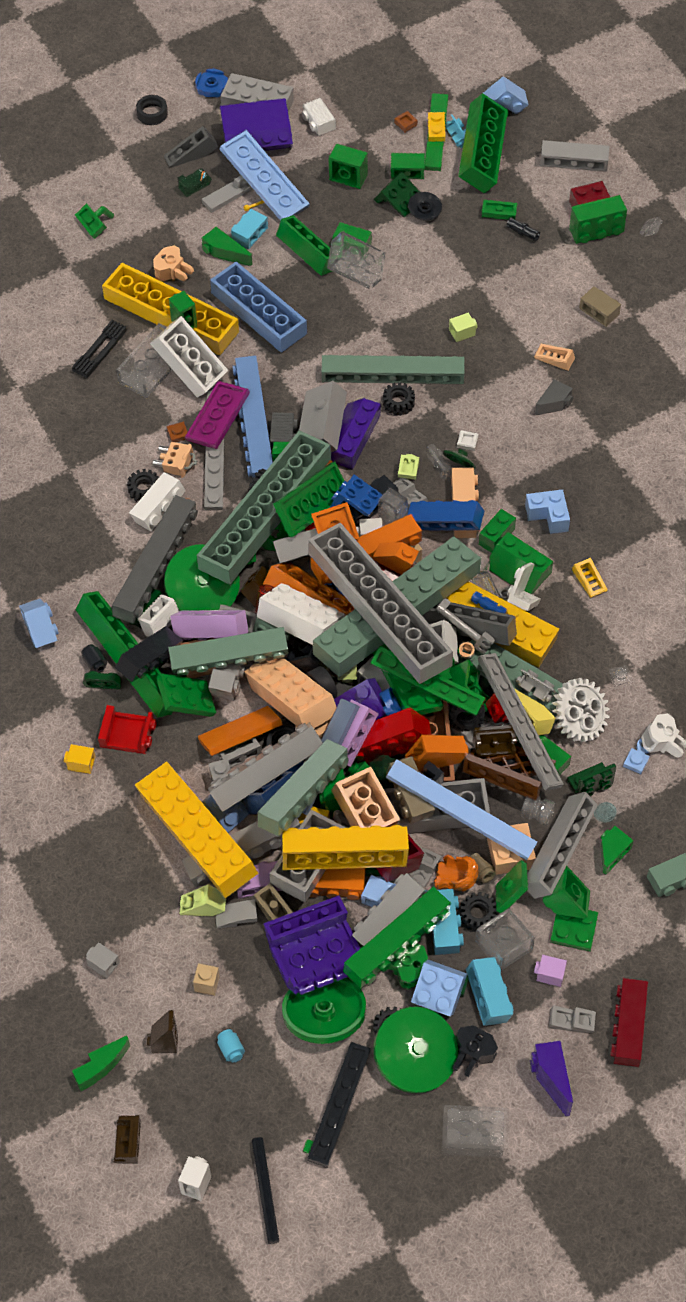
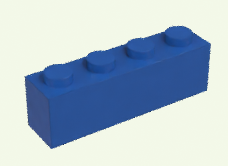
M437 500L435 502H411L408 515L412 514L421 530H480L485 511L478 501L453 500L451 502Z

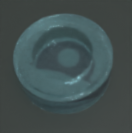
M603 802L598 805L596 816L600 821L607 823L615 819L617 811L613 804Z

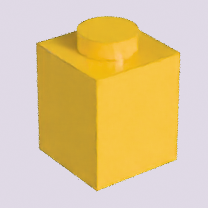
M71 744L69 751H66L64 756V763L67 764V769L91 774L96 758L94 748Z

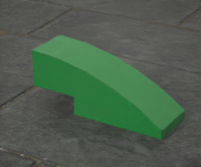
M127 1035L89 1053L90 1062L72 1070L80 1091L97 1083L119 1063L130 1047Z

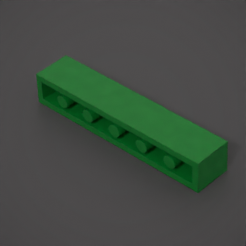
M433 886L345 961L343 972L360 989L366 984L370 985L376 979V975L379 972H385L391 966V962L394 959H400L409 946H415L424 933H430L438 921H444L449 916L451 902Z

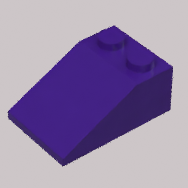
M561 1040L535 1044L534 1052H531V1072H535L536 1079L563 1114L570 1116L573 1098Z

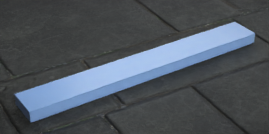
M397 759L386 776L387 779L525 860H528L537 844V841Z

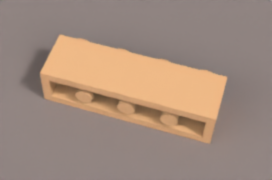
M474 467L452 468V501H478L479 491L475 490V486H478V475H474ZM454 530V536L456 538H476L477 531L480 530Z

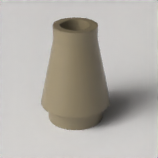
M478 853L470 856L478 864L477 879L483 883L491 881L496 874L495 868Z

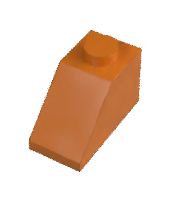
M403 542L380 543L372 559L402 575L411 568L419 551Z

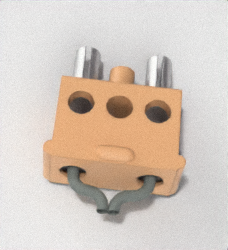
M171 442L169 447L160 445L158 448L160 452L167 453L160 454V459L164 461L154 459L152 462L153 466L163 467L164 472L179 475L183 478L187 470L193 465H197L198 461L195 460L191 444Z

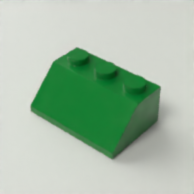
M507 532L496 544L484 568L508 584L514 585L516 581L514 576L517 569L528 563H533L534 568L524 590L533 594L552 573L553 561Z

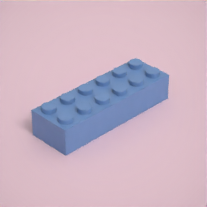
M234 262L210 280L211 293L281 353L307 334V320L238 262Z

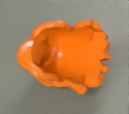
M445 855L443 857L444 861L437 864L438 871H436L437 876L435 877L434 884L439 890L453 889L464 892L472 888L476 883L478 864L471 857H456L454 859L450 855Z

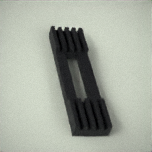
M111 320L87 352L81 355L72 366L73 372L88 378L127 332V326L120 325L119 322L117 324V321ZM106 338L111 339L98 356L90 361V357Z

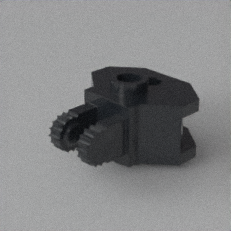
M474 1025L460 1027L456 1034L460 1052L453 1069L458 1071L465 1060L470 1064L467 1066L464 1075L470 1077L474 1068L478 1067L479 1064L494 1061L497 1056L498 1046L493 1035Z

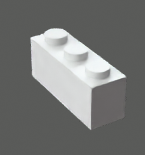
M164 472L129 514L137 524L152 531L161 521L174 496L182 497L186 490L178 479Z

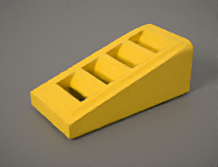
M591 558L574 564L572 571L590 598L608 591ZM592 574V577L586 579L585 576ZM596 580L595 583L589 585L588 582ZM598 585L600 586V589L595 591L592 590V588Z

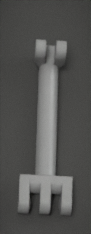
M444 599L436 608V611L475 640L474 648L480 653L485 654L494 643V638L487 632H484L481 636L447 609L450 601Z

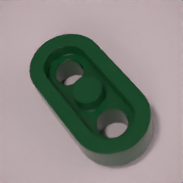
M89 671L84 674L83 685L88 688L113 690L121 688L122 678L116 673L107 674Z

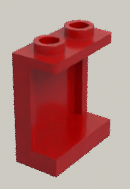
M107 705L98 737L99 746L101 748L146 754L147 748H151L152 745L151 731H155L156 719L153 717V712H148V716L115 712L114 706Z

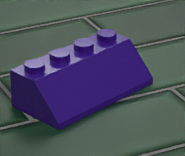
M366 398L347 403L343 413L338 449L331 452L332 462L353 470L380 418V403Z

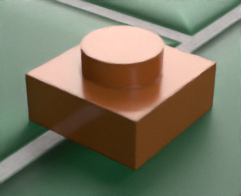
M406 111L394 118V123L402 131L407 132L418 125V120Z
M184 422L167 426L171 442L176 443L186 440L185 436L188 431Z

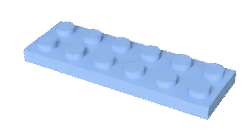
M247 130L220 146V151L280 221L288 216H295L309 207L310 203Z

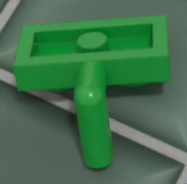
M86 203L75 216L95 239L107 228L99 217L104 214L109 219H112L114 213L105 206H101L97 211H94Z

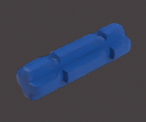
M478 591L472 595L471 601L476 604L479 603L482 608L506 614L507 609L505 607L498 606V603L486 596L482 597L483 594Z

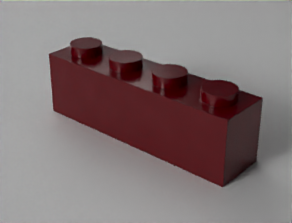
M623 978L622 984L617 985L616 997L620 998V1002L615 1005L614 1017H618V1023L613 1025L612 1036L616 1037V1044L611 1045L610 1056L614 1057V1064L640 1066L648 981Z

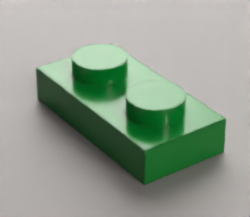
M484 200L482 217L507 220L513 217L516 219L517 203Z

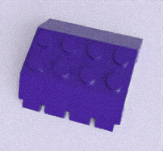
M340 896L264 923L270 952L286 986L294 994L299 993L302 995L313 991L315 986L320 988L333 983V979L339 981L348 977L343 972L344 962L354 955L360 947L357 940L352 936L353 932L346 920L348 912Z

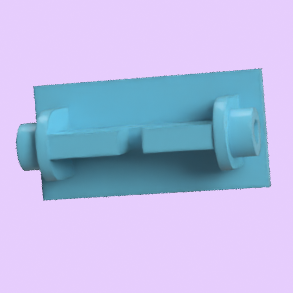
M451 115L453 120L446 122V129L453 136L452 138L457 147L463 148L466 129H462L464 124L459 118L456 119Z

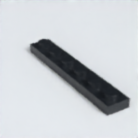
M354 1042L350 1043L307 1161L328 1168L368 1061L371 1048Z

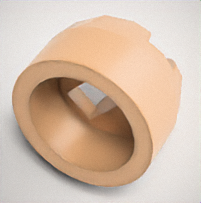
M464 642L460 645L459 653L461 657L469 659L474 655L475 649L473 644ZM464 649L465 651L470 652L471 654H467L462 651Z

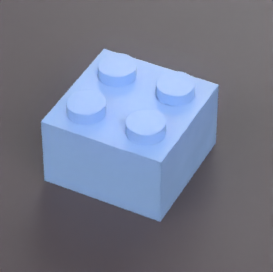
M431 960L425 961L411 1003L451 1017L456 1010L467 973Z

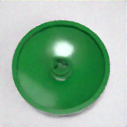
M204 544L192 545L182 549L171 559L164 575L165 593L167 597L175 600L174 602L179 611L219 610L220 605L232 606L238 595L240 587L239 574L229 585L198 569L197 554L205 546Z
M348 978L339 981L333 979V983L320 988L315 986L313 991L302 995L299 993L294 994L289 989L282 1002L284 1023L292 1034L307 1042L328 1044L346 1039L354 1034L365 1020L366 999L363 991Z
M407 1007L391 1014L380 1025L374 1039L373 1052L377 1068L388 1083L404 1092L425 1093L441 1086L450 1077L454 1070V1063L458 1058V1045L452 1028L439 1014L422 1007Z

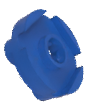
M207 69L205 73H199L195 79L197 92L206 97H221L228 81L224 72L218 69Z
M392 687L379 693L380 698L385 703L383 709L387 716L402 711L397 698L392 692Z

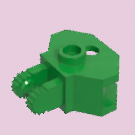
M420 944L410 946L400 959L396 958L395 962H391V966L388 969L393 970V974L397 975L402 988L410 990L416 987L423 964L428 960L425 947Z

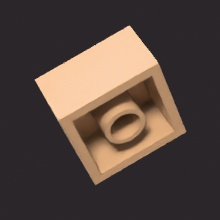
M528 823L510 825L531 838ZM487 837L495 875L508 873L520 860L527 863V870L531 869L536 859L534 849L528 860H525Z

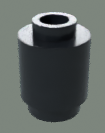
M93 644L84 647L81 651L82 659L90 671L98 673L104 671L108 662L100 649Z

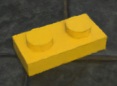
M428 112L429 142L445 141L444 112Z

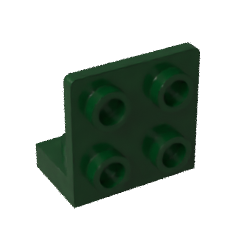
M401 172L380 191L374 200L377 203H380L382 200L388 201L402 217H405L410 212L408 209L410 198L420 191Z
M603 762L567 777V781L575 794L586 792L591 797L596 791L600 789L607 790L612 786L616 765L613 763L605 767Z

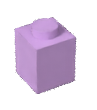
M542 955L541 962H536L534 973L538 974L537 981L561 987L567 961Z

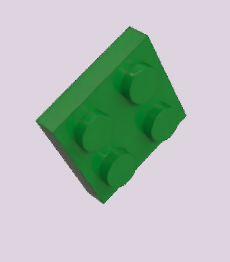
M588 910V917L585 919L556 914L550 943L591 952L599 912Z

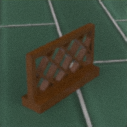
M515 745L516 754L501 755L491 758L488 756L485 757L486 759L476 757L475 749L473 748L471 753L465 757L464 773L479 779L484 778L487 782L530 799L537 800L543 787L540 781L530 778L537 775L535 770L526 772L524 767L531 766L529 760L521 762L519 757H527L522 747ZM515 758L517 763L508 765L506 760ZM551 759L552 762H553V764H554V766H555L556 761L553 760V759ZM502 761L504 766L494 764V762ZM520 768L522 773H517L512 770Z

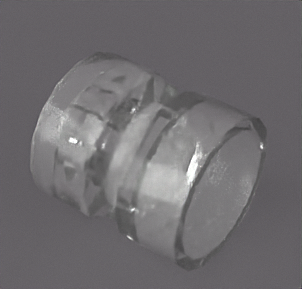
M540 796L537 800L526 797L520 816L530 820L535 818L537 823L547 826L554 812L556 802L546 798L541 800Z

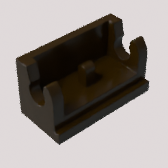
M511 725L474 728L472 742L476 757L516 754L514 743H517Z
M139 1115L118 1116L114 1163L138 1164L141 1130Z

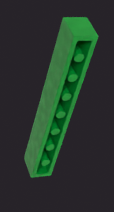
M99 591L82 595L75 610L117 664L121 655L137 645L138 642L119 618L113 617L112 608ZM158 668L153 672H147L142 679L138 678L134 682L130 681L157 718L173 713V711L165 710L156 679L161 673Z

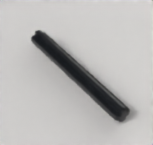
M256 1137L252 1139L267 1241L268 1244H276L279 1242V1234L264 1141L262 1137Z

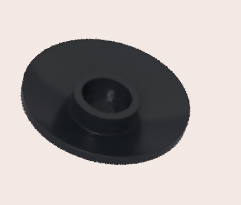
M419 192L410 198L408 209L415 218L429 221L440 215L442 203L436 195L430 192Z

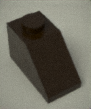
M263 566L248 577L240 590L254 607L259 605L260 597L269 592L268 588L263 586L267 576L266 569Z

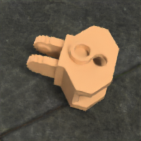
M175 245L163 248L153 259L155 279L161 282L170 279L175 280L176 278L185 282L188 279L185 273L190 275L194 272L192 266L183 262V258L180 256V248Z

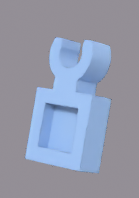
M642 739L637 742V750L631 748L623 764V767L642 774L650 757L646 755L649 752L641 746Z

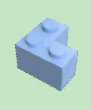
M504 76L483 92V94L515 114H518L529 105L525 90Z
M563 489L526 494L525 508L528 521L547 519L550 534L569 531L570 517Z
M37 599L19 606L35 648L58 641L56 635L59 632L56 624L51 623L50 617L53 615L47 602L44 603L41 599Z

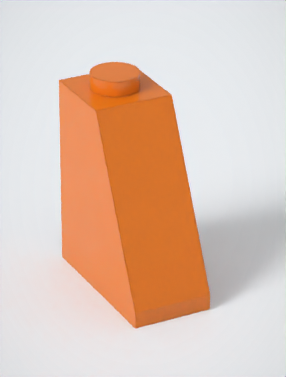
M421 735L405 755V758L412 756L419 772L423 771V767L428 761L440 768L461 763L469 753L468 745L465 742L464 736Z

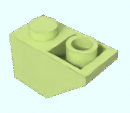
M206 885L181 896L180 915L215 916L225 912L226 898L217 888Z

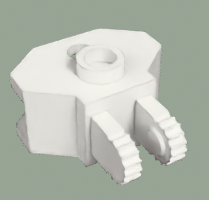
M668 713L657 715L641 736L643 748L648 752L661 751L664 753L667 751L675 757H682L683 750L686 749V740L678 735L680 731L676 728L674 718Z

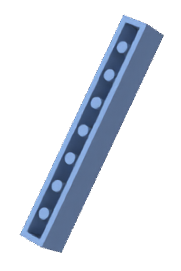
M256 356L235 358L236 365H233L232 368L233 376H237V379L234 380L235 385L247 388L250 391L239 411V417L244 420V422H241V431L246 434V436H243L244 447H248V451H245L246 462H250V466H247L248 477L252 476L253 478L259 469L267 470L273 462Z

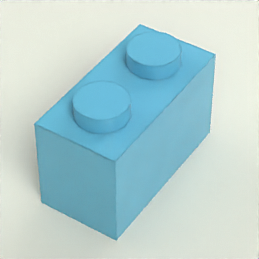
M250 209L232 227V239L241 246L250 249L268 229V217Z

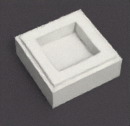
M461 430L457 448L475 451L478 434Z

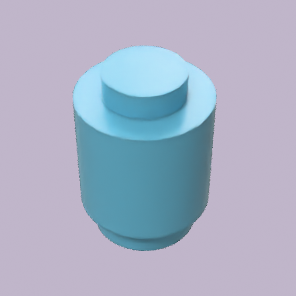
M231 1029L221 1032L217 1036V1043L226 1061L237 1062L241 1060L245 1050L237 1034Z

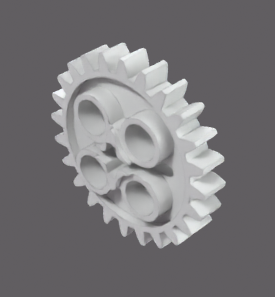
M582 678L563 683V687L557 689L559 694L554 695L557 701L552 702L556 706V709L552 710L553 713H557L555 720H559L557 728L563 727L561 733H567V738H573V741L585 742L599 737V733L604 732L602 726L608 725L604 719L610 717L605 714V711L610 710V708L605 707L608 700L602 699L605 693L600 694V686L594 688L595 682L589 683L588 679L582 680Z

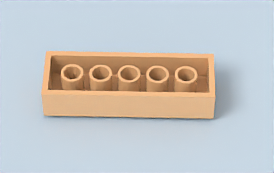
M269 657L265 661L253 664L244 671L252 691L297 727L303 723L308 724L310 722L313 728H316L333 717L337 707L332 694L286 659Z

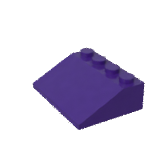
M286 98L220 106L225 143L247 130L264 151L292 148L293 139Z

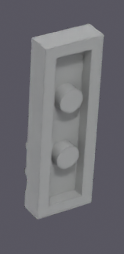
M241 175L235 178L233 182L204 197L202 203L213 213L253 190V188Z

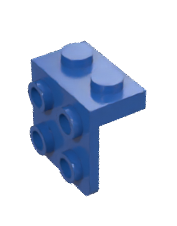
M353 475L348 482H343L339 488L340 491L337 490L331 498L333 503L330 508L346 501L365 516H369L381 501L383 495L361 478Z

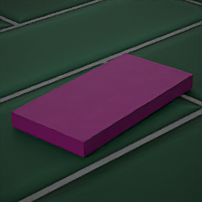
M218 381L187 432L185 439L189 442L218 449L250 394L249 389Z

